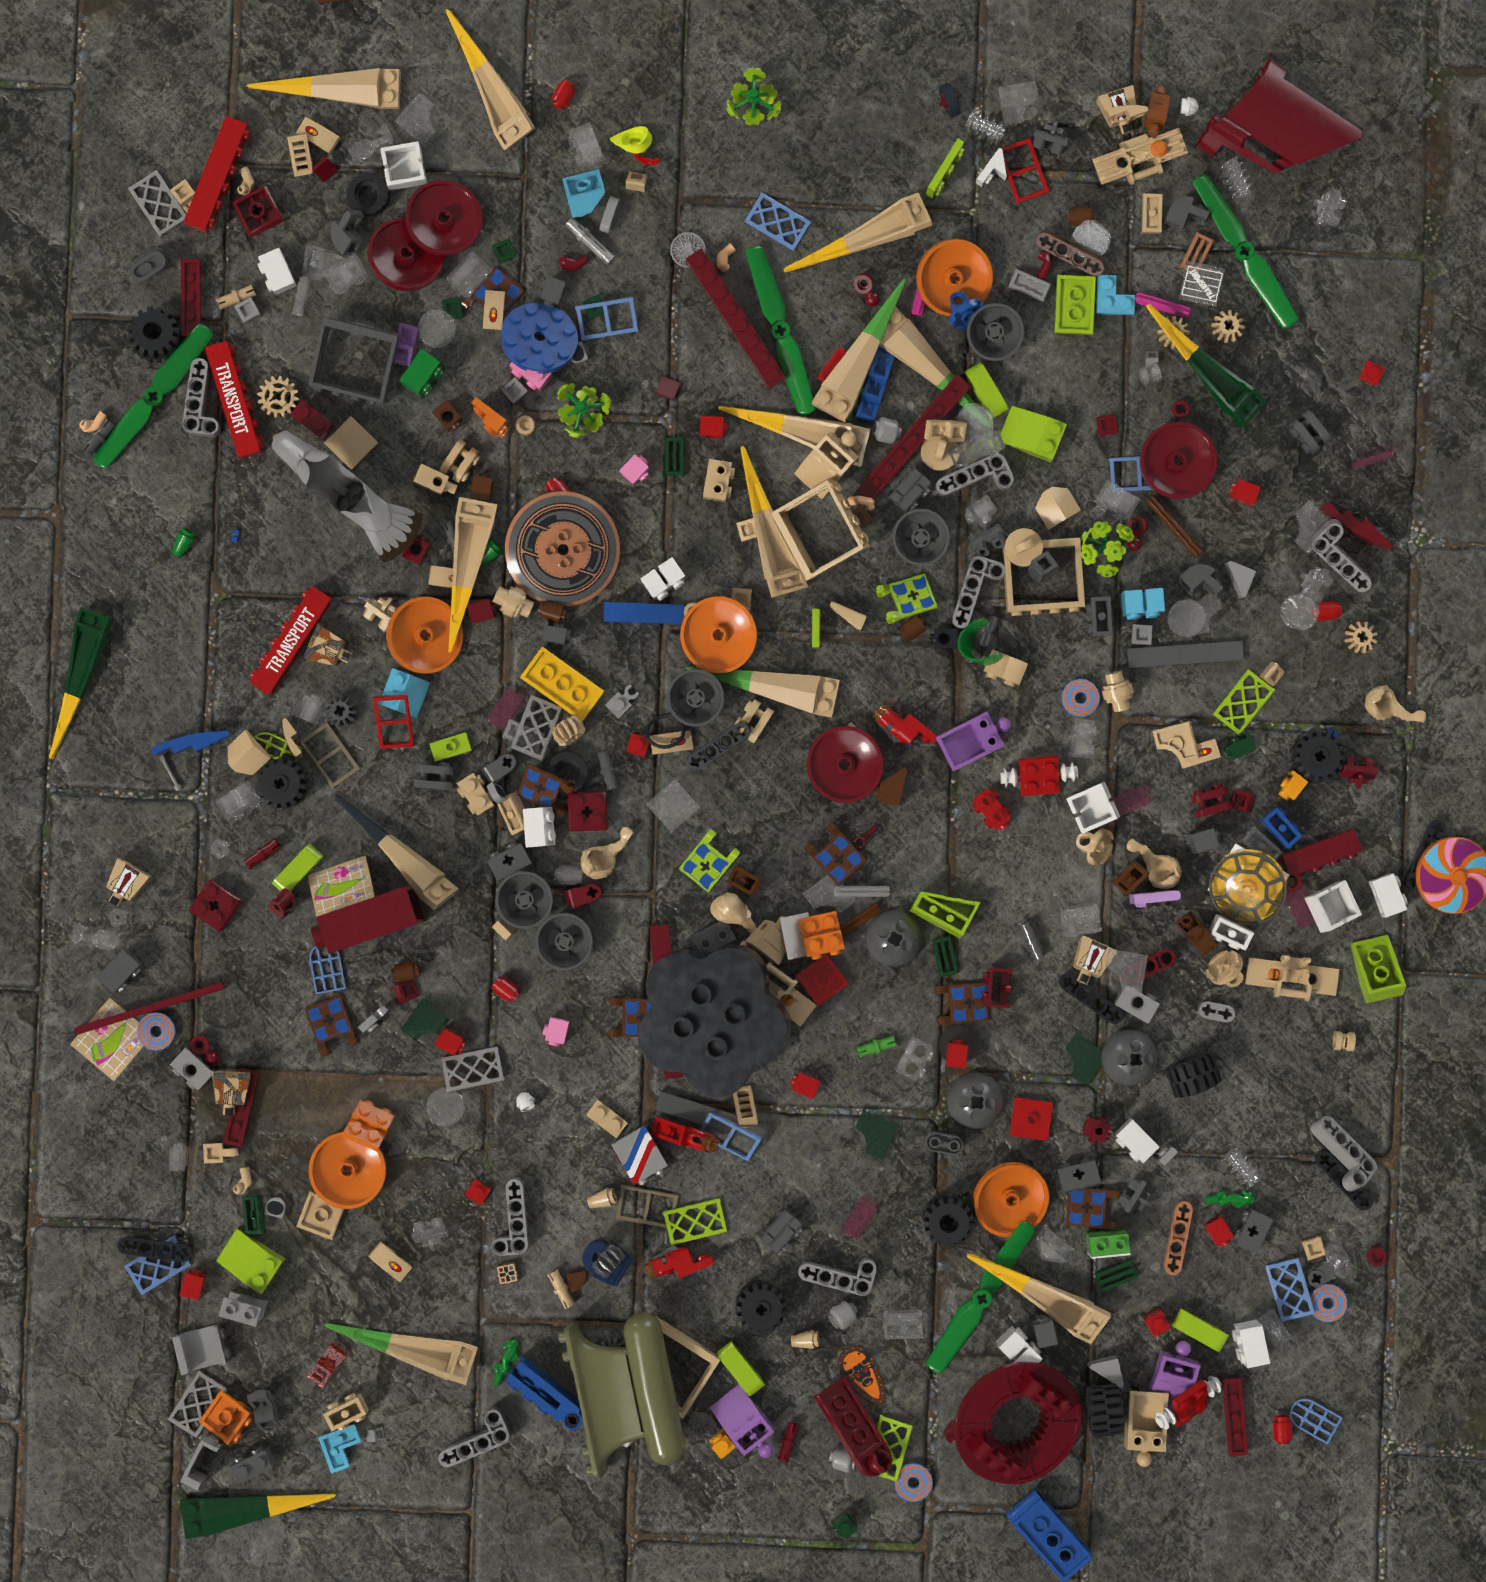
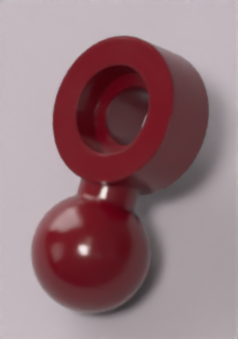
M861 273L854 280V288L857 292L866 294L865 302L868 306L875 307L880 302V296L872 291L874 280L869 274ZM862 280H866L867 285H864Z
M1143 516L1132 517L1128 522V527L1132 530L1134 539L1131 542L1127 541V546L1132 551H1137L1141 548L1142 540L1140 535L1146 533L1149 527L1147 519ZM1138 522L1142 524L1141 529L1138 527Z
M197 1035L192 1038L190 1049L194 1054H203L205 1063L209 1066H215L219 1063L220 1056L216 1051L209 1050L210 1042L206 1036ZM198 1041L203 1042L204 1046L202 1048L197 1046Z

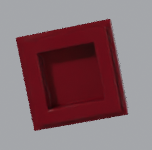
M1115 414L1096 417L1099 437L1119 433Z

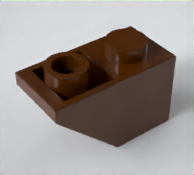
M1191 911L1175 922L1202 958L1218 947L1211 934Z

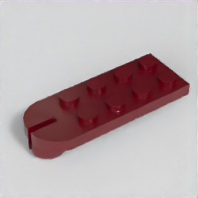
M845 1376L841 1377L814 1396L815 1400L860 1473L867 1477H876L890 1470L892 1465L890 1449Z

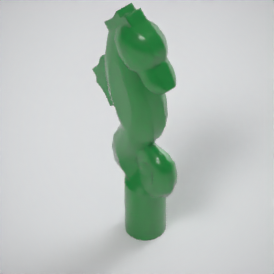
M1243 1189L1241 1191L1243 1195L1231 1193L1227 1196L1225 1191H1219L1216 1195L1205 1196L1206 1204L1218 1203L1220 1206H1225L1232 1202V1205L1239 1209L1243 1205L1252 1204L1255 1198L1250 1191L1247 1192Z
M510 1339L502 1346L507 1350L501 1357L502 1363H497L494 1366L496 1375L493 1384L500 1386L503 1375L509 1372V1362L518 1359L516 1352L519 1344L516 1339Z

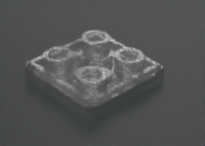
M675 779L646 804L671 833L700 808Z

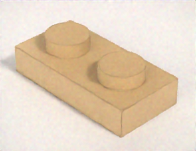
M1163 194L1142 195V233L1161 234Z
M597 1100L586 1114L615 1138L619 1136L628 1124L625 1119L600 1100Z

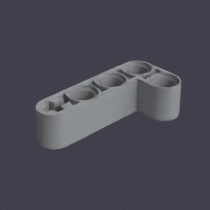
M197 358L192 361L190 367L182 426L193 435L217 437L222 431L221 424L213 418L204 417L211 366L204 359ZM202 364L205 369L197 370V367H201ZM202 383V389L197 392L194 391L195 384ZM198 401L200 403L199 408L192 410V403ZM196 420L197 426L194 429H189L190 421ZM211 423H215V430L213 432H208V425Z
M996 453L942 477L936 483L935 490L938 495L945 497L992 476L999 489L1007 490L1013 484L1014 477L1005 457ZM992 459H999L1001 467H993ZM977 466L982 467L984 474L981 476L976 475L974 468ZM960 474L965 475L967 482L960 484L956 479L957 476ZM1001 476L1009 478L1008 485L1000 483L999 479ZM950 478H952L954 486L950 485L946 492L944 489L940 490L942 483L947 485L951 483Z
M1337 519L1327 521L1312 537L1313 550L1357 591H1368L1371 587L1369 574L1335 544L1343 535L1342 523ZM1332 526L1339 527L1337 533H1331L1329 529ZM1320 539L1326 542L1322 547L1315 545L1316 541ZM1331 553H1338L1339 557L1332 560L1329 558ZM1347 565L1353 566L1351 572H1344L1343 568ZM1356 575H1358V577H1359L1362 581L1365 579L1366 583H1365V584H1363V583H1360V584H1359V581H1358V578L1356 577Z
M976 556L970 561L951 622L954 628L964 629L969 624L983 578L994 581L1000 580L1006 572L1005 566L1002 563L982 556ZM981 561L983 569L975 570L973 562ZM992 567H999L1001 575L994 576L991 572ZM969 579L976 580L977 587L974 589L969 588L967 581ZM963 597L971 599L970 607L962 605L961 600ZM962 611H969V614L965 612L963 620L966 622L959 625L956 618L960 617Z
M1324 1116L1312 1123L1311 1131L1314 1136L1348 1169V1172L1342 1179L1343 1187L1347 1191L1352 1192L1366 1185L1377 1170L1375 1160L1332 1117Z
M519 1177L511 1178L506 1184L509 1235L499 1236L493 1241L491 1249L497 1256L522 1254L529 1246L524 1182ZM513 1182H516V1185L520 1187L516 1191L517 1196L511 1198V1196H514V1188H510V1186H512ZM512 1202H520L522 1209L515 1211L511 1206ZM514 1221H521L523 1228L521 1230L515 1229L513 1226ZM522 1240L525 1243V1247L518 1249L515 1246V1241ZM498 1241L504 1242L506 1249L498 1250L496 1243Z
M865 1257L860 1260L855 1274L804 1261L798 1267V1274L804 1281L865 1296L872 1289L876 1274V1264L873 1259ZM871 1263L873 1265L872 1270L869 1272L863 1271V1264ZM809 1267L811 1272H816L815 1269L817 1268V1278H814V1273L810 1272L804 1275L802 1269ZM824 1271L831 1274L830 1279L826 1281L820 1278V1274ZM846 1276L849 1278V1283L847 1285H840L839 1279ZM865 1281L868 1284L867 1289L859 1290L857 1288L858 1283Z
M493 1406L487 1410L484 1418L487 1430L443 1448L439 1454V1463L443 1467H451L505 1444L509 1440L511 1432L501 1408ZM495 1412L498 1414L499 1419L492 1421L489 1418V1414ZM503 1430L506 1433V1437L501 1439L496 1435V1432ZM486 1438L489 1444L482 1446L478 1440ZM461 1446H469L471 1452L467 1454L463 1453L461 1451ZM455 1451L457 1453L451 1457L450 1461L448 1458H444L446 1453L448 1456L454 1454Z

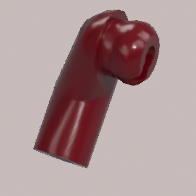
M1041 250L1038 259L1042 260L1043 263L1037 276L1045 280L1052 267V255Z
M562 255L559 258L560 266L570 271H576L588 263L584 255L575 260L567 255Z

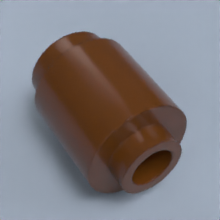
M1091 206L1068 209V224H1073V226H1086L1089 224L1091 226V222H1095V210H1092Z
M546 600V602L541 601L537 616L559 624L561 620L564 621L567 610L564 609L562 604Z
M913 615L901 625L898 632L908 642L926 630L925 625L927 623L921 615L918 617Z
M411 960L394 964V968L391 969L392 978L397 980L398 983L414 980L416 977L421 976L417 961L413 962Z

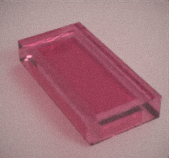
M1389 450L1352 463L1353 471L1390 460L1394 457L1393 452Z
M508 688L486 717V720L502 730L524 699Z
M1143 786L1109 799V802L1114 801L1120 816L1150 804Z
M1301 886L1295 891L1286 893L1285 898L1299 929L1315 923L1304 899L1306 895Z
M861 1197L841 1230L858 1240L878 1207Z

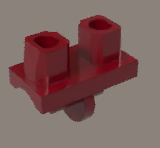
M1346 757L1343 768L1340 770V777L1349 778V783H1355L1356 789H1361L1362 784H1369V780H1374L1376 774H1378V768H1375L1374 759L1367 758L1363 759L1362 766H1356V758Z

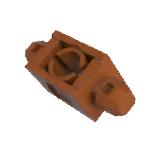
M1157 86L1155 93L1151 92V97L1148 101V112L1145 117L1144 127L1148 128V135L1151 137H1157L1159 130H1163L1166 122L1170 96L1166 95V88L1164 86Z

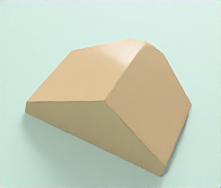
M1051 487L1044 491L1035 507L1048 530L1081 511L1069 489Z
M247 729L228 746V764L238 773L254 775L271 759L269 754Z

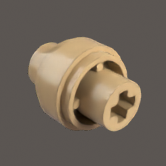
M499 586L492 601L501 605L500 611L503 612L502 614L510 618L512 616L516 618L517 614L527 618L534 605L533 601L525 598L527 593L517 586L515 588L511 586L509 590Z
M1122 671L1105 674L1107 684L1103 685L1102 690L1104 700L1107 703H1112L1114 712L1130 709L1129 699L1133 697L1134 693L1132 683L1128 679L1124 680Z

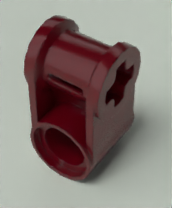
M590 883L564 891L569 909L578 908L600 898L602 895L601 886L597 883ZM590 887L597 889L598 892L595 894V897L592 894L589 895Z
M283 888L270 901L267 908L282 920L293 908L292 906L296 898L291 891Z

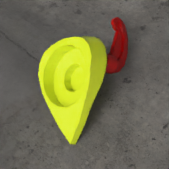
M634 127L610 138V141L615 145L633 153L634 158L640 163L657 165L660 162L658 158L653 160L641 155V153L646 152L652 142V134L646 127Z

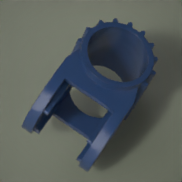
M605 1240L590 1242L582 1256L583 1265L589 1272L593 1273L594 1278L614 1286H618L633 1261L632 1257L615 1243L610 1244ZM610 1245H615L625 1254V1259L608 1277L603 1278L593 1268V1263L596 1261L594 1254H602Z

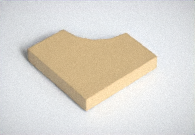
M1190 721L1152 731L1157 750L1166 749L1172 751L1178 757L1180 763L1200 758Z

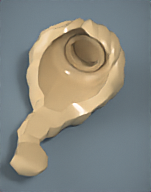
M1388 685L1375 687L1366 696L1365 708L1378 721H1384L1393 716L1407 722L1417 721L1424 723L1426 721V713L1424 711L1417 710L1414 713L1406 711L1398 703L1394 692Z
M624 827L621 829L619 841L610 843L607 846L585 849L580 863L582 871L592 879L607 878L611 875L612 870L615 868L616 855L626 847L628 840L634 834L633 830L629 827Z
M1133 838L1128 841L1127 849L1129 851H1140L1142 860L1146 864V871L1150 873L1149 881L1153 887L1170 889L1177 885L1182 875L1180 862L1175 857L1161 854L1155 855L1146 845L1140 844Z
M724 893L712 902L710 911L718 921L742 925L750 932V935L757 929L751 919V912L748 906L736 894Z

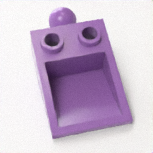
M985 712L937 736L936 739L952 771H955L1003 747L1004 744L998 732H1007L1011 727V722L1009 719L1001 717L994 725L988 712ZM981 721L986 722L985 728L980 727ZM990 738H993L995 740L994 745H990L988 743V740Z
M1186 1341L1177 1343L1175 1347L1177 1354L1160 1350L1148 1391L1169 1393L1168 1409L1170 1410L1173 1409L1172 1400L1196 1384L1201 1367L1198 1360L1185 1357L1191 1352V1346ZM1182 1366H1188V1369L1184 1370L1182 1369Z
M740 1384L736 1385L710 1406V1409L743 1456L756 1446L759 1447L758 1453L763 1458H769L773 1454V1446L770 1443L764 1442V1440L774 1433L775 1428ZM763 1424L766 1429L760 1430L758 1426ZM744 1436H749L750 1442H745L743 1440Z

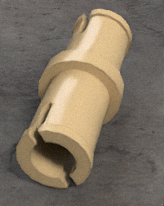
M250 284L237 291L234 289L231 291L232 293L216 298L217 303L226 301L219 305L220 310L233 304H238L249 297L256 296L254 291L246 293L253 289L252 285Z
M556 1269L549 1272L547 1276L554 1287L553 1291L555 1294H558L564 1309L573 1306L575 1301L572 1299L568 1291L569 1287L567 1283H564L559 1270Z

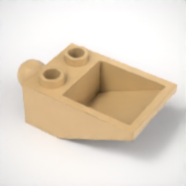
M832 431L826 434L794 474L810 489L830 479L838 482L859 458L849 448L857 441L855 433L847 431L843 433L841 440ZM826 489L819 493L818 496L823 499L829 490Z
M1129 1392L1124 1447L1127 1450L1141 1451L1137 1455V1463L1142 1467H1147L1152 1462V1456L1149 1451L1166 1452L1167 1429L1159 1427L1155 1418L1157 1412L1162 1414V1409L1164 1407L1168 1408L1169 1393ZM1137 1437L1141 1439L1139 1444L1134 1443V1439ZM1156 1438L1159 1439L1158 1445L1153 1443Z

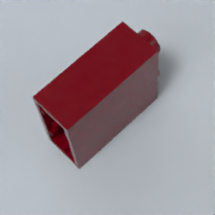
M406 886L317 916L318 925L311 927V934L317 949L327 948L328 954L424 923L426 920L417 894L411 886Z

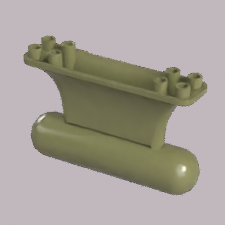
M637 1313L627 1319L623 1332L625 1347H606L590 1342L583 1336L577 1322H571L564 1327V1331L558 1333L560 1343H566L567 1350L562 1352L564 1362L570 1361L587 1437V1445L582 1446V1454L584 1457L589 1456L591 1464H586V1473L588 1476L594 1475L596 1479L601 1478L607 1472L608 1458L617 1448L637 1439L645 1438L651 1460L659 1465L668 1466L677 1463L685 1453L686 1443L662 1327L658 1318L650 1313Z

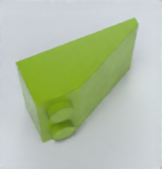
M1011 406L997 442L1051 463L1067 424L1041 414Z
M1388 935L1351 943L1357 975L1366 1004L1404 994L1406 983Z
M237 1228L216 1261L244 1284L263 1294L286 1258Z

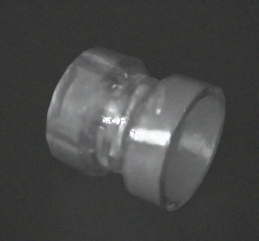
M1158 363L1151 364L1147 368L1144 366L1138 368L1142 386L1149 385L1153 381L1156 383L1162 381V374Z

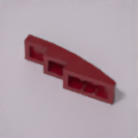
M1330 502L1325 503L1320 508L1330 519L1339 520L1344 530L1366 543L1386 551L1393 547L1368 519L1360 523L1348 510L1340 514Z

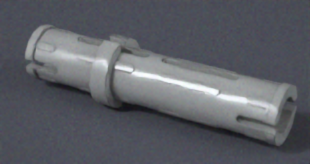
M571 218L565 226L577 236V240L585 243L606 265L615 258V255L606 249L589 232L590 230L587 227L584 228L575 218Z

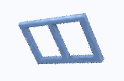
M628 297L575 306L581 339L588 340L638 331L633 303L634 298ZM629 302L634 327L611 331L607 305ZM603 306L607 332L585 335L580 310Z
M1140 456L1109 458L1111 492L1152 490L1149 486H1142ZM1136 460L1138 487L1115 488L1114 462Z
M710 1111L700 1130H705L712 1117L732 1127L723 1143L716 1139L712 1143L749 1162L762 1137ZM735 1130L756 1140L747 1155L727 1146Z

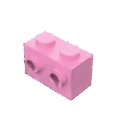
M513 362L509 365L512 369L511 373L518 379L524 378L527 381L526 384L534 391L538 389L542 392L553 377L552 373L538 374L537 371L523 370Z

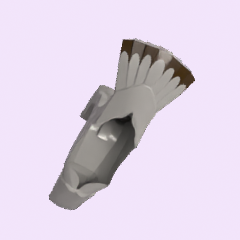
M284 430L273 436L272 449L292 468L307 487L337 511L364 529L383 563L392 561L411 546L422 524V513L385 502L362 480L328 453L318 450L289 431Z

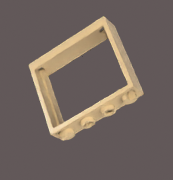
M834 479L821 483L771 513L807 581L814 579L870 547L868 536L860 529L858 518L852 514L849 501L843 497L841 486ZM828 489L858 546L816 569L787 512Z
M1080 538L1042 540L1043 550L1074 547L1078 601L1014 606L1011 562L1005 555L1004 546L1002 547L1003 565L1005 566L1004 583L1007 613H1011V616H1022L1023 612L1039 615L1042 614V611L1050 610V614L1061 613V609H1069V612H1078L1080 608L1085 607Z
M655 1316L658 1318L664 1334L710 1362L682 1407L678 1405L680 1417L683 1419L720 1359L711 1350Z

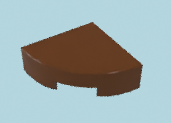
M586 1270L566 1274L570 1293L581 1288L586 1278Z

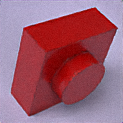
M1367 360L1359 380L1377 386L1385 368Z
M631 734L626 752L645 757L649 742L646 737Z
M475 1178L465 1196L481 1206L491 1188Z

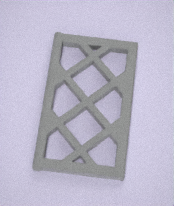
M157 170L128 188L159 237H162L165 233L184 222L185 212ZM155 176L161 183L160 188L150 186V180ZM138 187L145 188L143 198H139L134 191ZM149 189L159 191L157 201L147 199ZM162 192L168 193L172 199L171 204L160 202ZM146 203L156 205L154 215L148 213L145 208ZM159 206L170 207L168 218L157 216ZM173 208L178 209L182 215L178 220L171 219ZM157 219L167 221L166 227L161 231L156 225Z
M530 695L510 748L542 761L562 707ZM533 701L539 703L540 710L531 712L530 707ZM547 709L557 710L553 720H550L546 712ZM543 712L547 722L537 726L533 715ZM530 717L534 727L525 731L523 728L526 718ZM549 725L550 731L548 736L543 739L539 728ZM536 730L540 740L530 744L526 734ZM522 735L527 744L525 747L516 745L518 738ZM542 743L543 749L541 754L534 753L532 747Z
M498 1047L441 1058L447 1092L505 1080ZM495 1052L496 1058L492 1063L483 1058L485 1053ZM466 1057H478L473 1067L463 1062ZM457 1060L458 1064L451 1071L447 1068L446 1061ZM481 1060L490 1065L484 1075L475 1070ZM461 1064L470 1069L464 1079L455 1074ZM492 1068L498 1070V1078H487ZM472 1072L482 1077L479 1082H467ZM453 1076L462 1081L460 1086L450 1087V1080Z
M199 1370L169 1416L168 1421L197 1438L204 1426L200 1424L195 1432L190 1429L189 1422L202 1418L200 1405L213 1402L211 1388L218 1387L225 1392L228 1388ZM199 1377L205 1379L207 1386L196 1388L195 1383ZM207 1389L210 1400L199 1402L197 1391ZM193 1392L196 1403L185 1405L184 1400L187 1395ZM197 1406L199 1417L188 1419L186 1408ZM183 1409L185 1420L178 1421L173 1418L178 1410Z

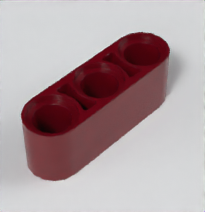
M1161 949L1126 965L1121 972L1122 978L1130 983L1142 980L1172 966L1175 963L1176 956L1171 950ZM1167 952L1170 954V961L1163 963L1161 956ZM1150 960L1153 963V968L1150 971H1146L1144 963ZM1132 968L1135 970L1136 975L1133 979H1128L1126 972Z

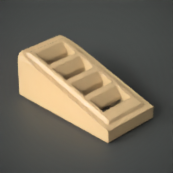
M307 134L288 136L294 176L313 174V163ZM293 142H304V144L293 146ZM305 148V152L295 154L294 150ZM305 156H306V158H307V160H303V161H297V160H296V158L305 157ZM308 164V168L298 169V166Z
M832 601L830 604L831 609L857 630L861 631L866 615Z
M751 1085L741 1087L733 1093L738 1125L743 1128L757 1126L758 1119ZM748 1094L747 1097H740V1098H738V1096H737V1095ZM750 1102L749 1104L739 1105V1103ZM749 1109H751V1111H749V1112H743V1113L740 1112V1111H743V1110H749Z

